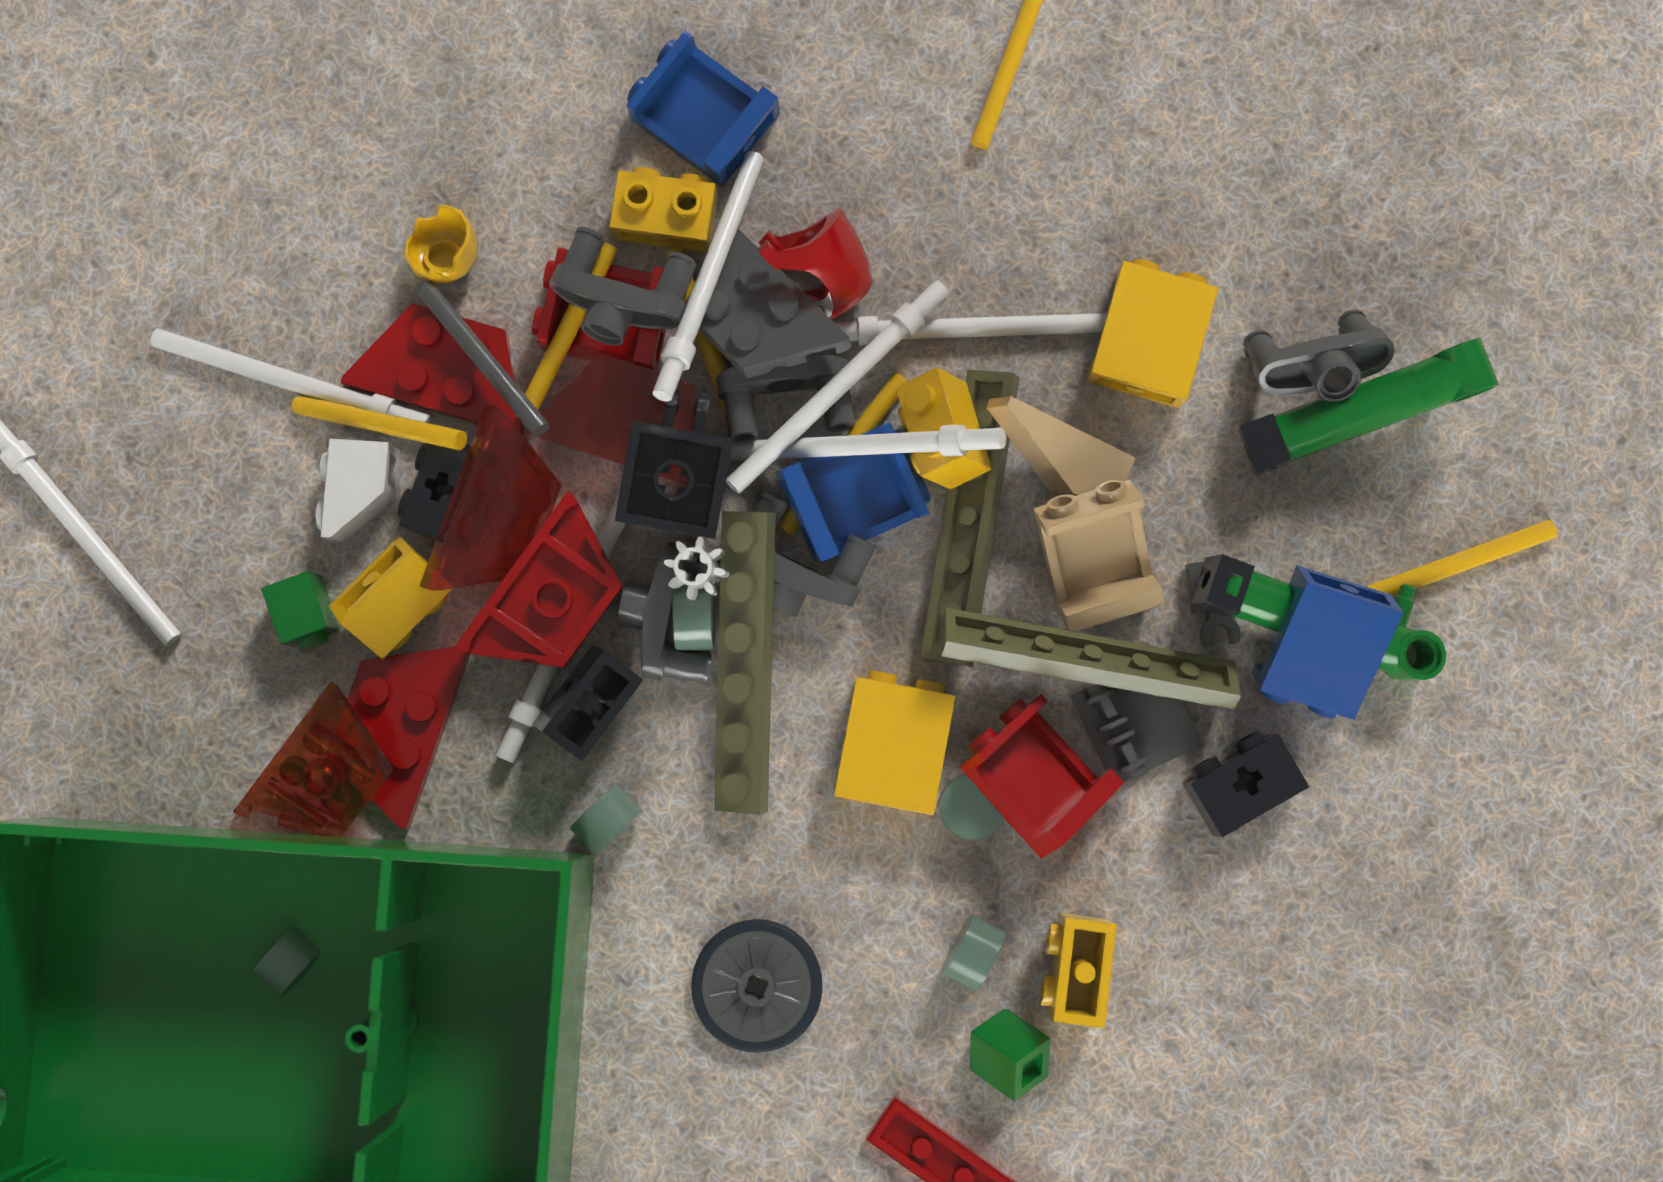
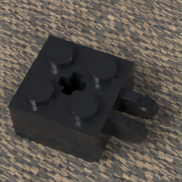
M676 389L672 400L665 403L662 426L632 421L614 521L715 539L733 439L704 434L711 395L699 393V398L695 401L693 431L673 428L675 414L679 410L681 399L679 395L680 389ZM671 466L682 468L681 475L688 476L687 487H679L676 495L665 493L666 485H659L660 473H669Z

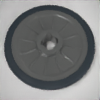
M763 919L740 921L727 926L715 934L700 952L695 962L691 980L694 1007L705 1028L723 1044L750 1053L774 1051L785 1047L799 1038L811 1025L818 1012L823 988L820 965L808 943L789 927ZM752 975L762 980L766 979L768 982L764 995L761 997L752 992L748 993L746 990Z

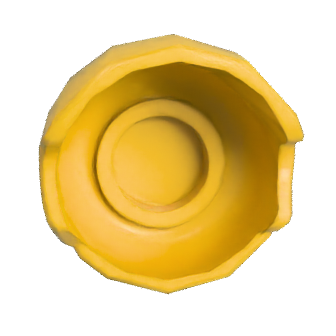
M439 205L435 216L430 218L418 217L416 219L413 232L405 242L404 257L418 278L439 284L451 283L465 276L475 265L478 259V237L461 210L448 205Z

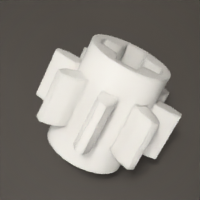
M701 536L697 538L695 547L688 548L682 542L677 541L676 547L680 553L675 560H664V564L674 569L676 575L668 583L669 587L676 589L683 584L688 585L687 599L694 601L698 596V589H705L711 595L716 596L717 589L713 584L717 578L729 577V573L719 568L717 563L724 556V550L717 548L710 553L705 552L707 542ZM698 556H700V561L708 565V570L706 574H697L694 582V576L686 572V567L688 563L695 564Z

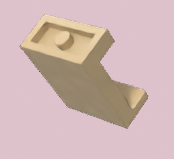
M1130 480L1106 481L1099 484L1095 490L1076 496L1069 494L1056 496L1050 499L1046 505L1033 508L1056 610L1069 631L1076 632L1165 605L1162 587L1152 574L1140 513V509L1145 507L1144 499Z

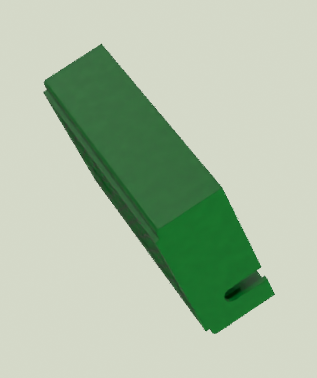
M52 817L0 820V1182H570L594 880V855L592 853ZM295 926L321 952L281 996L257 976L253 970L276 942Z

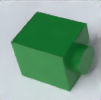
M305 571L261 588L281 645L298 646L300 652L309 651L329 642L327 635L340 630L338 621L329 607L331 601L321 575Z

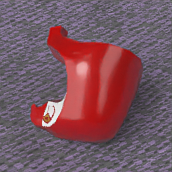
M840 208L830 212L801 231L776 236L768 230L758 242L761 245L758 249L759 254L775 270L806 271L822 281L823 285L818 289L804 290L803 292L831 320L847 312L860 302L869 292L873 283L869 260L861 241Z

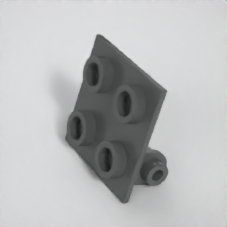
M1097 684L1070 696L1104 770L1107 771L1111 768L1123 782L1143 776L1148 773V770L1203 746L1182 700L1158 697L1152 694L1119 688H1108Z

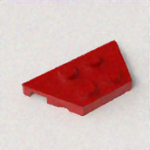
M414 303L346 371L340 382L346 387L371 394L384 395L396 399L398 402L522 437L524 433V425L521 420L514 416L515 413L431 310L428 307ZM462 317L516 383L511 363L512 355L509 337L506 330Z
M566 492L455 644L454 649L465 654L564 669L567 667L623 589L618 576L572 493Z
M453 647L386 656L383 659L379 657L361 660L328 755L370 799L399 828L405 830L411 827L471 655L461 653Z

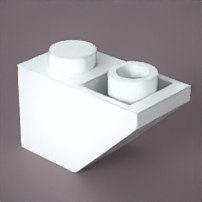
M329 439L328 452H323L320 461V476L322 481H325L324 500L318 502L315 515L317 529L321 530L320 537L333 543H344L396 498L400 450L389 442Z

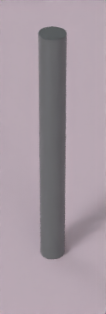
M426 281L421 284L416 291L417 295L534 437L544 434L550 426L546 419L432 281Z

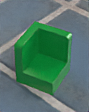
M1003 1009L971 1031L970 1069L1011 1100L1016 1101L1048 1077L1051 1038L1010 1010Z

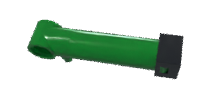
M1475 338L1445 349L1430 358L1360 383L1355 393L1344 400L1331 402L1320 398L1277 415L1272 413L1240 425L1238 431L1254 474L1258 476L1286 466L1291 461L1449 403L1452 404L1474 397L1499 386L1481 338Z
M1220 554L1205 558L1190 604L1221 616L1232 615L1278 632L1295 593L1289 583L1254 571L1255 566ZM1402 584L1399 587L1397 596L1394 597V600L1404 614L1378 670L1397 680H1428L1434 678L1442 671L1446 663L1447 653L1444 643L1439 636L1431 631L1407 628L1416 592L1413 586ZM1410 644L1413 645L1417 653L1416 662L1412 667L1406 658V652Z

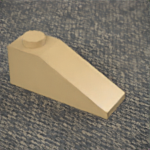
M1012 396L989 400L986 409L999 426L1005 430L1006 435L1051 494L1056 496L1066 494L1076 496L1095 490L1099 484L1106 481H1126L1128 479L1136 457Z

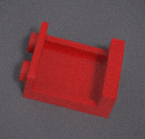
M560 247L557 249L555 261L548 260L543 276V288L548 289L544 307H537L532 323V334L537 336V343L545 352L570 304L557 295L549 284L556 266L564 262L568 253V249ZM611 264L605 278L650 291L656 289L663 268L654 266L653 272L650 273ZM580 326L566 356L657 375L667 329L630 326L623 344L613 346L589 337Z
M1042 694L1028 704L1020 698L999 717L1005 725L996 733L989 727L968 746L973 755L959 767L1040 859L1065 845L1124 784L1111 768L1098 777L1092 773L1039 714L1038 710L1048 702Z

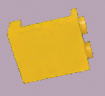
M1133 259L1132 262L1123 260L1115 277V287L1086 382L1179 409L1188 400L1219 287L1207 284V279L1198 274L1182 272L1177 276L1160 271V266L1149 260Z
M868 670L867 678L856 677L834 796L934 815L956 695L945 694L946 684L917 679L915 688L896 684L897 675Z

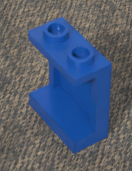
M684 31L677 41L672 39L665 44L657 57L658 65L647 78L643 76L634 83L628 93V103L626 106L632 122L722 188L743 162L746 153L754 148L780 115L779 99L764 86H762L759 92L754 90L701 51L695 45L694 36Z
M889 422L861 435L903 432L900 429L894 431ZM911 453L808 457L775 472L814 562H823L839 555L849 533L868 540L908 521L929 514L926 503L931 501V497L923 478L919 474L913 476L906 459L910 457Z
M1296 565L1289 581L1295 593L1264 665L1255 663L1251 673L1261 694L1274 702L1288 704L1291 700L1307 705L1312 712L1322 717L1332 719L1336 715H1340L1354 720L1404 612L1391 594Z

